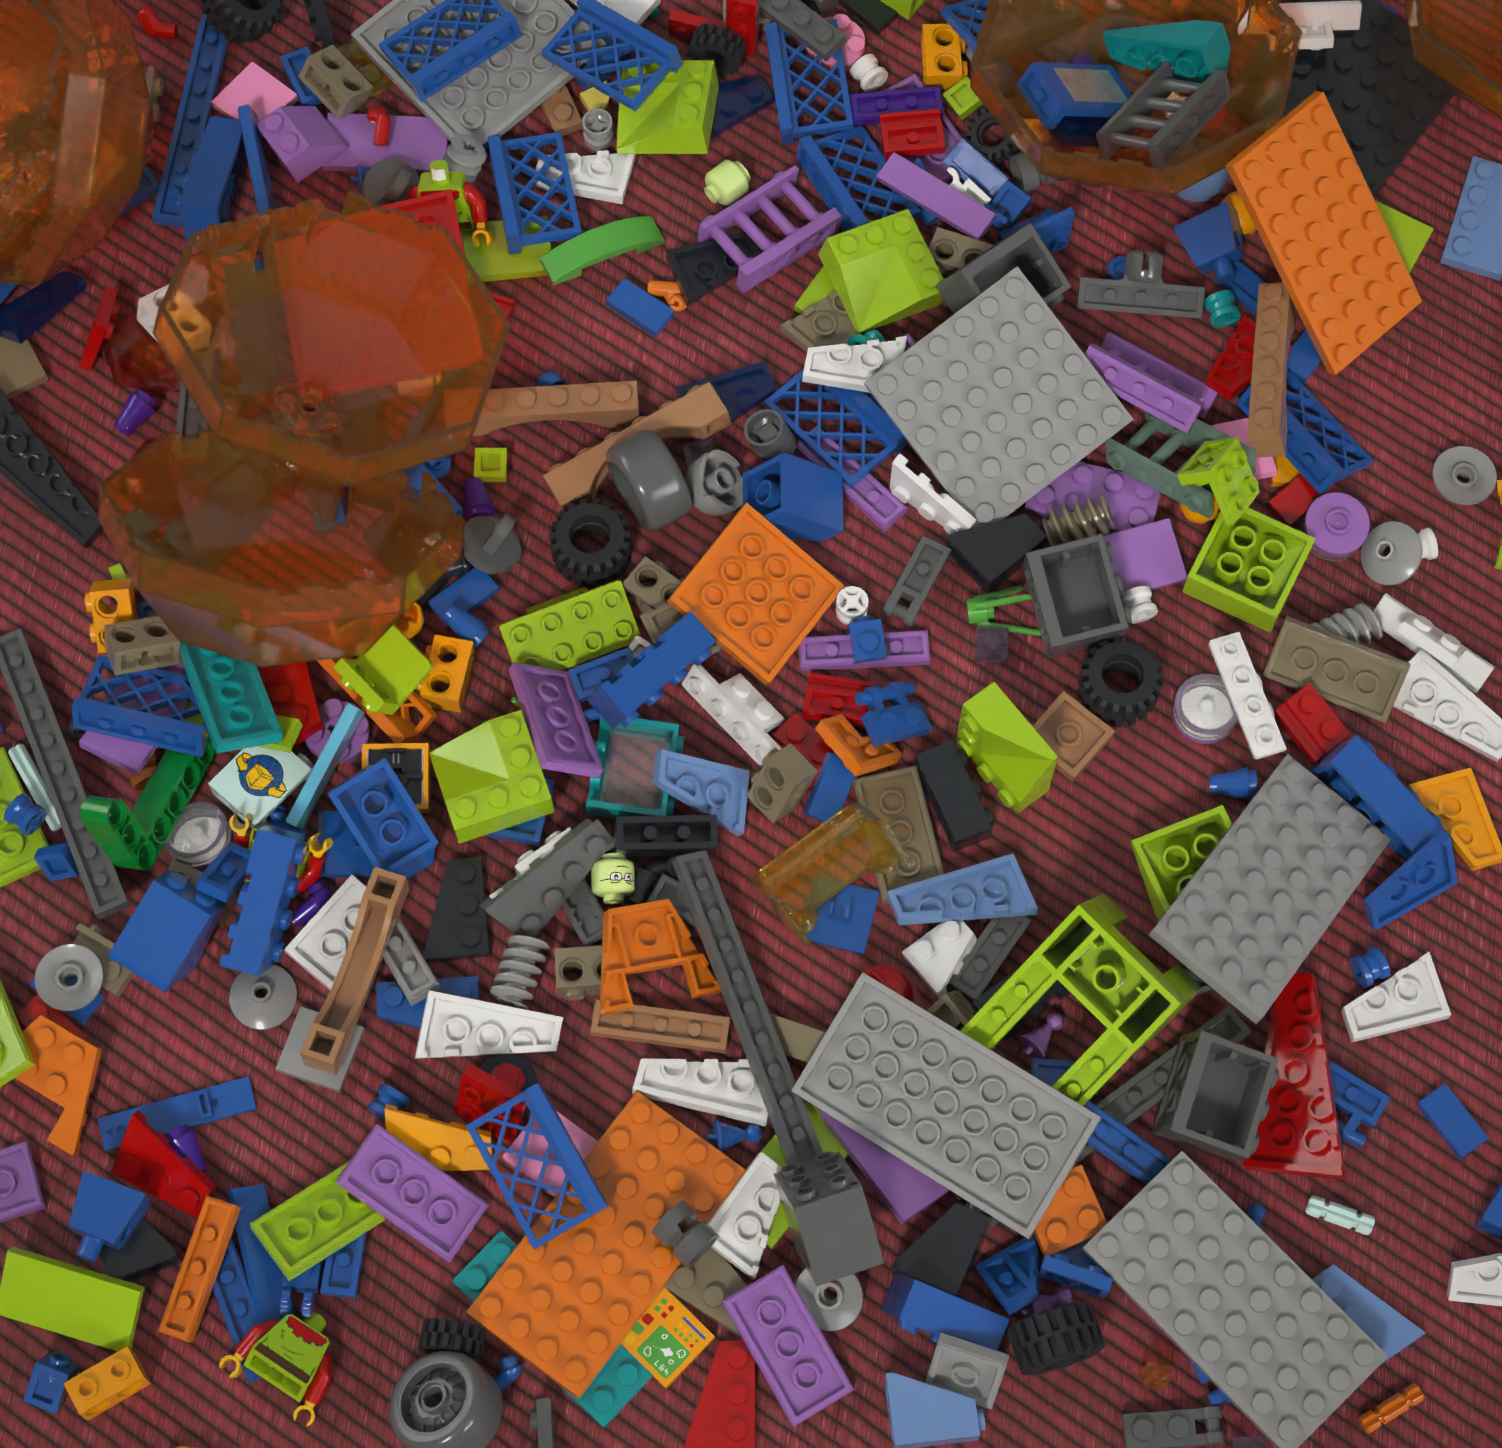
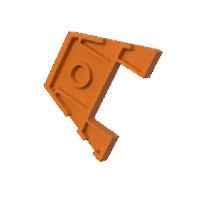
M669 899L612 908L603 913L600 990L601 1016L629 1011L634 1007L625 975L682 965L692 999L721 992L718 981L715 980L707 967L709 962L703 953H698L689 938L692 935Z
M40 1015L22 1031L35 1065L15 1077V1079L64 1108L47 1141L70 1155L77 1156L81 1147L79 1141L82 1127L85 1126L88 1115L86 1113L90 1092H93L102 1049L49 1017Z

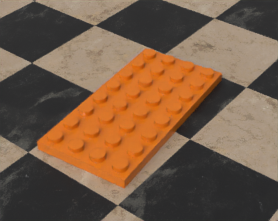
M1315 91L1225 165L1328 374L1337 375L1422 302L1324 92Z
M638 1091L584 1159L610 1207L593 1215L537 1249H533L525 1235L466 1311L468 1317L578 1400H580L682 1264L673 1255L674 1248L672 1246L665 1247L652 1234L655 1225L674 1205L682 1200H685L698 1213V1222L706 1221L708 1223L746 1171ZM568 1182L566 1191L575 1193L572 1185ZM560 1193L555 1196L545 1211L555 1213ZM565 1194L560 1215L575 1218L585 1212L579 1198ZM542 1214L531 1227L537 1239L550 1232L554 1217ZM558 1219L556 1228L568 1221Z

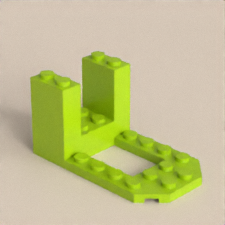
M1103 893L1079 904L960 1032L992 1050L1058 980L1108 1028L1052 1086V1088L1084 1106L1137 1050L1156 1037L1202 987L1178 964L1164 974L1161 973L1117 930L1128 916Z

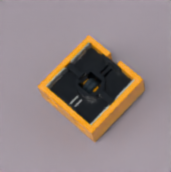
M429 743L362 744V769L385 757L420 813H431V758L429 755L431 747Z

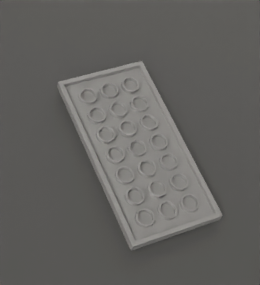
M1287 754L1148 936L1257 1024L1272 1006L1391 839L1353 806Z
M863 972L791 1090L1027 1239H1030L1102 1119V1117Z
M1183 1151L1082 1248L1276 1448H1298L1388 1357Z

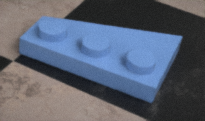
M664 749L656 752L653 784L702 815H717V824L737 837L744 834L749 770Z
M1334 1264L1312 1279L1388 1355L1384 1362L1426 1333Z

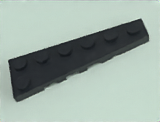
M0 388V473L79 544L88 549L108 523Z

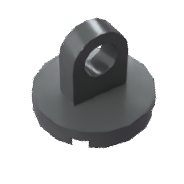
M385 159L374 164L364 175L361 184V192L363 193L367 209L403 201L412 185L420 181L417 172L407 163L397 159Z
M506 512L500 519L484 515L471 518L460 530L458 538L459 546L462 545L465 551L463 555L467 561L475 568L487 574H496L497 572H503L504 574L509 572L518 562L521 554L519 539L512 530L516 518Z

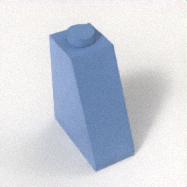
M893 1372L885 1373L884 1384L893 1448H919L978 1441L980 1431L985 1430V1418L983 1409H977L975 1399Z

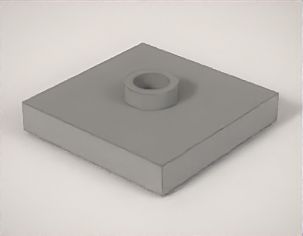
M300 1006L275 1070L278 1073L341 1093L365 1028L356 1025L337 1076L306 1066L300 1053L311 1025L319 1012Z
M940 1333L925 1383L976 1400V1405L992 1410L1009 1355Z

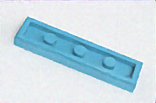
M351 704L346 705L286 818L287 823L302 830L305 827L365 713Z

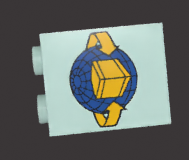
M261 747L245 748L208 784L213 795L233 813L237 811V816L243 822H245V816L251 813L253 815V822L249 827L251 829H259L268 825L266 817L304 780L307 781L314 765L302 753L296 756L292 751L288 753Z

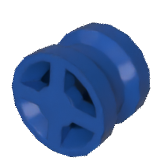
M21 794L7 807L4 813V820L10 825L16 824L23 835L29 836L41 826L47 815V810L41 805H34L28 795Z
M1376 946L1367 949L1366 954L1362 956L1354 955L1349 959L1351 971L1363 988L1371 986L1375 979H1385L1390 976L1389 964L1383 953Z
M381 1084L378 1088L379 1095L375 1101L369 1103L367 1109L385 1121V1104L397 1106L398 1110H402L408 1107L411 1101L398 1090L386 1084Z

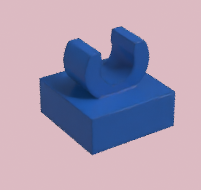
M54 843L52 846L38 848L34 858L50 881L78 877L79 871L68 843Z

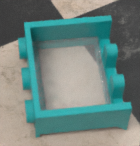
M600 715L599 734L595 748L603 772L598 778L590 777V790L586 801V818L594 816L611 819L620 816H673L675 798L669 797L667 792L653 784V775L657 751L664 749L682 754L684 736H678L679 724L636 718L626 728L620 723L612 729Z

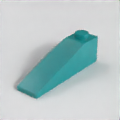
M1193 20L1106 30L1102 34L1111 59L1140 71L1146 68L1156 71L1167 61L1171 64L1174 79L1203 84L1215 70L1226 71L1227 74L1231 46L1223 23Z

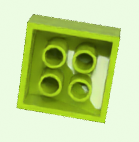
M682 60L683 65L678 71L674 73L670 70L636 112L619 103L617 154H708L719 89L714 60ZM655 63L643 65V75L655 73L660 66ZM638 67L622 71V80L639 76ZM640 85L623 88L624 95L633 99L640 91Z
M909 209L828 237L818 253L857 334L865 333L940 305L943 300L936 286L944 278Z
M1250 508L1245 510L1234 525H1227L1220 511L1187 576L1182 592L1271 633L1316 538Z
M993 682L963 704L956 746L958 750L961 749L966 758L971 757L976 763L977 771L981 778L987 783L991 782L996 787L998 797L1002 803L1008 808L1012 806L1018 814L1049 791L1058 756L999 686Z
M521 710L488 720L429 753L459 844L555 813L552 798Z
M1223 805L1131 840V845L1158 921L1232 826Z

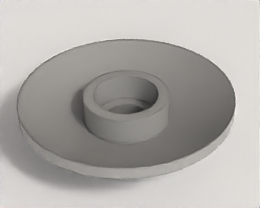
M1457 446L1440 454L1433 466L1432 478L1438 492L1447 500L1460 505H1474L1487 499L1493 492L1497 481V474L1494 464L1483 452L1472 447ZM1462 477L1467 483H1461L1457 478Z
M1391 521L1377 526L1368 534L1362 545L1361 563L1365 573L1373 581L1383 585H1397L1408 580L1416 572L1422 560L1423 547L1421 539L1412 527L1401 522ZM1390 546V553L1387 556H1383L1385 548Z
M66 944L49 951L38 964L35 973V987L40 998L50 1007L61 1011H73L88 1005L99 994L104 980V971L99 958L90 949L77 944ZM76 976L78 978L77 983L73 986H68L66 984L68 978Z
M276 965L259 976L241 972L234 980L230 989V1007L234 1016L243 1025L256 1030L272 1029L284 1023L293 1013L297 1004V988L290 974ZM264 988L268 990L264 998L256 997V992L259 989Z
M806 1268L796 1281L795 1287L820 1330L836 1331L843 1329L858 1317L863 1306L864 1295L860 1280L855 1273L816 1286ZM828 1287H833L837 1291V1298H830L827 1295Z

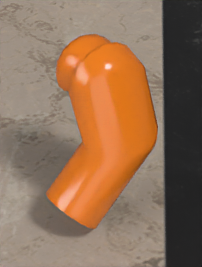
M649 280L648 293L650 295L663 296L668 302L669 307L674 311H682L687 307L676 282Z

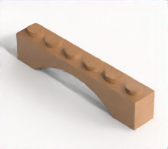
M1283 282L1259 284L1247 430L1250 446L1256 450V458L1286 456L1288 432L1286 404L1287 360L1290 339L1295 330L1296 308Z
M637 381L446 392L449 431L457 437L483 436L491 431L510 425L543 420L580 421L607 428L630 427L632 422L639 418Z
M710 382L704 385H696L688 390L685 396L676 401L671 400L661 405L659 410L653 414L637 418L630 427L623 431L613 432L606 436L603 442L598 445L582 449L576 454L575 458L568 462L552 466L543 477L560 509L566 513L568 504L573 502L575 506L580 505L579 500L586 499V503H592L593 499L596 498L599 488L610 474L606 462V453L615 443L640 430L653 431L662 441L680 438L704 440L731 425L729 413Z
M374 866L362 896L355 926L342 964L322 1008L311 1025L300 1053L304 1065L337 1076L409 892L405 876Z

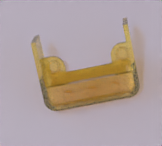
M853 803L841 809L760 869L754 875L752 882L788 930L807 946L811 941L805 933H808L816 926V920L819 916L816 909L868 870L874 874H886L896 867L898 861L909 870L915 865L888 824L862 804Z

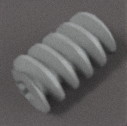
M455 134L442 160L448 163L449 172L462 171L466 174L468 182L473 183L481 170L482 164L486 160V151L475 138L466 134Z
M1363 603L1356 604L1353 609H1345L1342 614L1335 613L1330 619L1323 618L1319 624H1309L1356 643H1359L1358 638H1360L1364 644H1370V633L1377 640L1383 636L1380 623L1375 614Z
M513 935L508 939L510 948L505 949L503 953L506 960L501 961L499 964V970L502 973L495 975L494 981L497 985L491 987L490 995L502 1005L529 1010L521 1001L522 999L532 1000L533 995L526 990V987H537L538 983L530 978L531 974L541 975L542 970L534 964L535 962H546L547 958L539 953V951L550 950V946L546 942L534 937Z

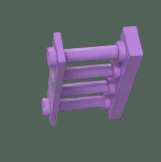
M796 166L791 167L787 171L782 170L778 172L771 181L715 216H707L700 223L697 243L714 239L739 266L736 285L743 293L824 243L826 238L839 233L842 215L835 207L826 213H819L796 188L799 172ZM785 194L810 220V223L802 228H796L772 202ZM762 209L787 237L778 243H772L750 220L749 216ZM738 224L763 253L755 258H748L727 236L725 231Z
M1110 331L1107 333L1101 347L1092 343L1085 353L1087 359L1115 395L1185 433L1191 431L1198 416L1203 419L1206 418L1218 394L1206 386L1205 382Z

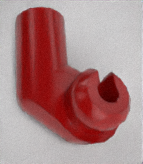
M144 6L138 11V22L147 35L176 39L178 33L177 24L161 22L155 13V8L152 6Z
M371 106L367 112V119L371 123H376L373 144L388 147L391 130V120L388 111L383 106H379V108Z

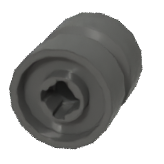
M1051 142L1034 148L1032 154L1024 151L1009 157V167L1016 187L1024 193L1038 189L1041 182L1050 185L1064 179V169L1060 155Z
M762 409L753 413L747 419L744 426V434L763 462L784 452L791 455L794 454L796 439L782 416L775 410Z
M682 1200L674 1205L658 1221L652 1230V1234L665 1247L672 1246L674 1248L673 1255L686 1268H689L706 1254L717 1241L719 1234L706 1221L698 1222V1213L685 1200Z

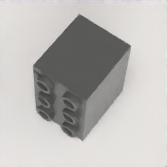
M1029 223L937 284L936 288L952 313L955 314L1017 266L1049 308L1065 299L1062 293L1068 290L1071 285L1032 224Z
M1103 534L1028 552L1025 555L1022 569L1029 594L1033 596L1031 602L1047 659L1096 647L1099 645V642L1105 639L1108 643H1111L1112 637H1120V640H1123L1129 629L1128 624L1132 623L1128 605H1122L1120 592H1123V585L1119 573L1114 574L1111 561H1114L1113 549L1110 542L1105 543Z
M1202 1030L1182 1035L1151 1133L1227 1161L1249 1159L1250 1154H1254L1259 1143V1135L1256 1134L1259 1123L1265 1119L1269 1110V1102L1266 1101L1269 1090L1275 1086L1279 1077V1069L1276 1068L1279 1058Z
M824 1152L817 1155L813 1161L804 1164L791 1163L784 1166L780 1172L773 1174L795 1249L816 1286L884 1263L863 1187L840 1152Z

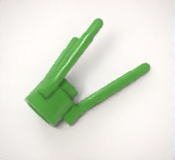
M1022 585L984 595H975V598H967L969 624L977 623L978 630L993 629L1041 636L1038 629L989 622L988 620L995 618L994 607L1018 603L1033 598L1032 594L1001 598L1022 591Z

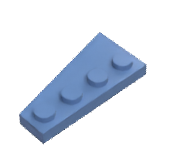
M1475 156L1472 157L1440 260L1441 264L1500 281L1502 277V164Z
M1013 853L887 891V899L898 925L1037 915L1038 911L1035 900Z

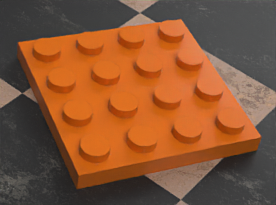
M745 503L666 602L683 616H686L691 611L716 640V644L767 685L845 586L752 506Z

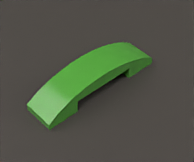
M652 216L627 218L596 227L562 243L540 258V262L554 286L581 276L583 268L631 250H635L636 254L663 245L665 240Z

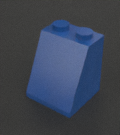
M785 452L743 473V505L748 503L788 538L823 542L843 532L842 473Z
M168 870L153 880L112 947L108 957L166 992L196 968L226 904L196 890V886L190 883L184 875Z

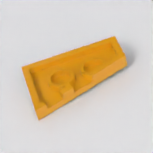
M1471 768L1408 785V788L1418 795L1423 807L1428 812L1434 813L1441 820L1442 827L1451 836L1452 847L1472 871L1502 863V846Z
M385 1104L386 1131L442 1171L490 1170L466 1125L453 1121L450 1123L428 1118L429 1115L419 1112L413 1114L398 1110L397 1106ZM477 1128L483 1142L492 1144V1132ZM487 1147L493 1158V1148Z

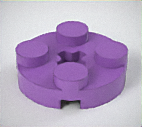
M329 699L319 706L324 728L305 740L309 752L316 760H318L331 735L330 730L335 728L346 705L351 704L357 707L356 705L346 701H339L338 699ZM365 714L360 720L338 764L355 762L362 756V744H370V726Z

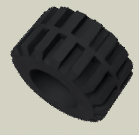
M200 0L204 4L201 7L202 14H207L208 16L206 19L208 25L213 24L216 28L214 31L218 35L223 33L226 40L231 41L234 38L236 43L241 44L245 41L251 43L257 38H261L279 20L280 14L284 10V5L281 4L284 0H247L251 10L242 6L237 0Z
M586 499L579 500L580 505L575 506L573 502L568 504L567 512L565 513L561 510L557 514V521L552 522V533H550L552 559L555 562L557 571L559 573L563 572V577L567 581L574 578L575 585L582 587L584 582L588 583L589 588H596L595 583L607 584L609 583V578L612 577L616 580L620 577V570L625 571L627 569L628 560H631L632 554L631 533L627 519H623V513L619 509L613 511V504L606 502L604 505H601L600 499H593L592 503H586ZM592 533L599 534L609 541L602 550L595 553L581 552L573 546L579 537Z
M1112 637L1110 644L1106 639L1099 642L1098 649L1093 647L1089 651L1088 657H1085L1078 679V696L1083 697L1081 704L1086 709L1090 707V712L1095 716L1101 717L1104 723L1108 724V721L1114 722V727H1122L1123 722H1127L1128 726L1135 725L1137 718L1140 721L1147 718L1148 712H1152L1155 708L1164 681V673H1161V661H1154L1156 653L1152 649L1147 652L1145 650L1146 644L1140 641L1136 645L1132 643L1134 638L1126 637L1125 642H1121L1120 637ZM1112 671L1125 672L1135 679L1138 689L1130 693L1115 692L1104 683L1102 676Z
M1073 1302L1041 1311L1018 1321L1007 1331L1020 1372L1023 1375H1040L1071 1366L1098 1354L1106 1345L1092 1304L1087 1302Z

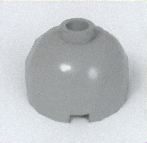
M713 450L697 458L687 470L684 479L691 496L692 505L701 513L719 516L731 513L743 505V476L741 477L740 472L736 468L740 464L728 452Z

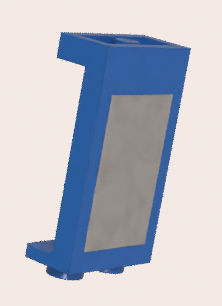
M1032 62L1016 84L1045 129H1055L1064 116L1112 117L1132 96L1112 65Z

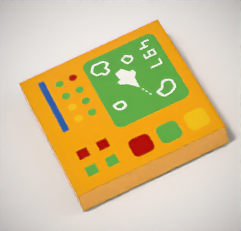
M664 1288L621 1345L667 1389L715 1339V1335Z

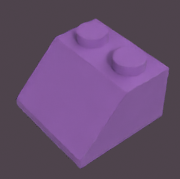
M315 106L279 107L255 124L266 143L297 183L347 149L346 145Z

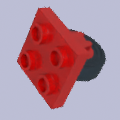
M513 1054L492 1056L480 1066V1069L469 1064L462 1074L454 1113L459 1115L464 1121L471 1123L538 1083L537 1073L529 1062ZM525 1101L512 1108L509 1123L523 1125L527 1110ZM506 1112L494 1119L503 1121ZM489 1121L480 1127L492 1132V1135L498 1139L502 1125ZM507 1126L503 1140L512 1144L521 1133V1130Z

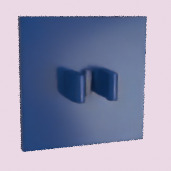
M324 811V842L329 837L333 840L332 847L324 852L326 855L324 862L325 876L350 877L353 875L354 877L370 878L374 866L339 811Z
M815 876L799 939L864 955L880 891Z

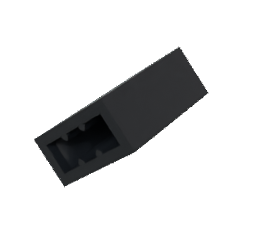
M1026 514L952 533L947 537L946 547L952 549L950 557L988 594L1022 568L1026 553L1044 549L1047 535L1044 527L1038 521H1032Z
M968 1201L965 1206L956 1203L893 1262L891 1268L960 1297L992 1218L986 1216L983 1210Z
M143 1217L120 1250L103 1244L100 1251L106 1274L128 1282L136 1281L182 1262L180 1254Z

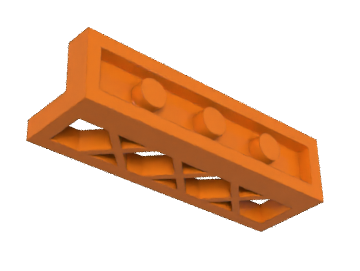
M347 626L334 645L318 649L313 657L394 743H417L437 716L432 708L415 691L400 706L401 710L398 709L393 715L384 713L374 714L362 705V697L356 691L349 690L340 682L339 678L341 675L333 668L341 657L357 659L351 658L343 650L350 638L357 645V657L369 645V642L353 626ZM415 706L424 715L417 726L410 720L409 707Z

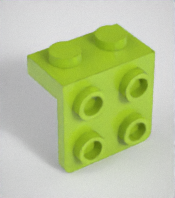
M388 624L356 660L341 657L333 668L341 675L339 678L340 682L349 690L356 691L362 697L361 703L367 710L374 714L384 713L393 715L432 671L433 664L397 626Z

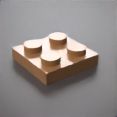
M1065 691L1061 693L1032 726L1058 756L1055 769L1072 782L1115 733V730Z

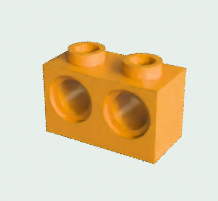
M949 23L922 24L921 51L924 86H940L941 92H946L968 75L967 61L961 60V54L965 53V42Z
M132 578L93 581L89 593H85L86 611L92 612L93 623L90 624V638L92 643H97L98 654L106 653L104 625L138 619ZM111 596L116 599L118 604L107 605L103 602L102 597Z
M435 635L433 644L427 645L425 656L432 662L433 669L417 687V694H420L421 698L431 708L462 713L476 655L474 642ZM452 654L456 656V659L452 662L446 663L441 661L445 655ZM439 684L449 686L444 692L434 691V688Z
M127 1346L63 1384L79 1415L89 1421L147 1387L151 1382L136 1354Z

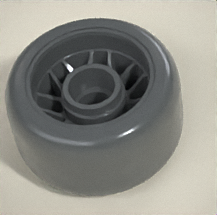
M640 430L615 443L608 449L606 462L614 484L635 520L645 530L650 532L660 530L688 514L692 501L685 479L670 451L653 431Z
M436 1351L416 1360L398 1379L389 1402L391 1428L397 1439L406 1448H486L496 1435L503 1414L502 1394L495 1379L473 1358L458 1351Z

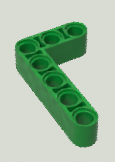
M210 736L206 739V749L203 757L167 749L132 811L121 799L88 796L84 799L80 808V818L116 867L145 871L152 868L213 760L215 749Z

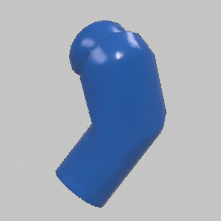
M277 806L266 817L269 826L304 834V842L307 841L308 831L294 828L286 822L288 815L284 806Z
M513 1354L499 1360L502 1372L491 1375L497 1382L500 1391L507 1389L521 1374L522 1367L518 1365L517 1357Z

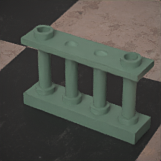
M1145 411V424L1124 445L1111 438L1105 441L1106 463L1110 464L1114 469L1125 472L1187 506L1192 512L1199 513L1210 519L1213 516V491L1210 484L1208 483L1201 487L1195 484L1181 486L1177 474L1190 458L1175 473L1161 465L1181 445L1197 451L1205 441L1232 437L1196 419L1191 431L1185 433ZM1155 431L1170 437L1149 459L1135 452ZM1240 442L1242 449L1246 452L1251 471L1254 474L1256 472V450Z

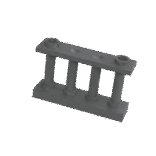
M1165 61L1096 133L1103 160H1109L1120 147L1147 151L1153 169L1164 171L1232 98L1226 71L1215 70L1201 84L1174 79L1171 64ZM1172 92L1191 95L1186 102L1166 99ZM1155 110L1175 113L1169 120L1149 117ZM1138 128L1157 131L1151 139L1131 136Z

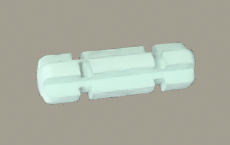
M1312 1195L1307 1202L1306 1213L1316 1218L1323 1216V1220L1347 1229L1354 1227L1356 1232L1364 1235H1369L1373 1230L1375 1218L1372 1215L1363 1212L1357 1214L1355 1209L1332 1201L1326 1203L1324 1198Z

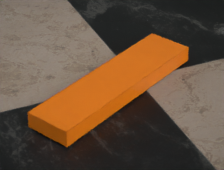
M206 1195L159 1326V1332L187 1342H194L241 1210L240 1206Z

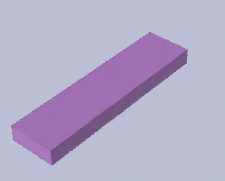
M893 152L876 176L877 181L973 239L980 241L996 219L994 212Z
M817 426L810 432H817ZM820 439V447L825 452L839 453V445L834 440ZM801 441L796 444L795 451L805 460L828 468ZM842 460V468L851 477L861 469V465L856 460ZM870 473L852 489L842 481L843 495L883 532L888 530L907 512V507Z
M928 630L885 632L883 634L887 658L885 660L854 664L849 634L805 637L798 646L800 671L929 665Z

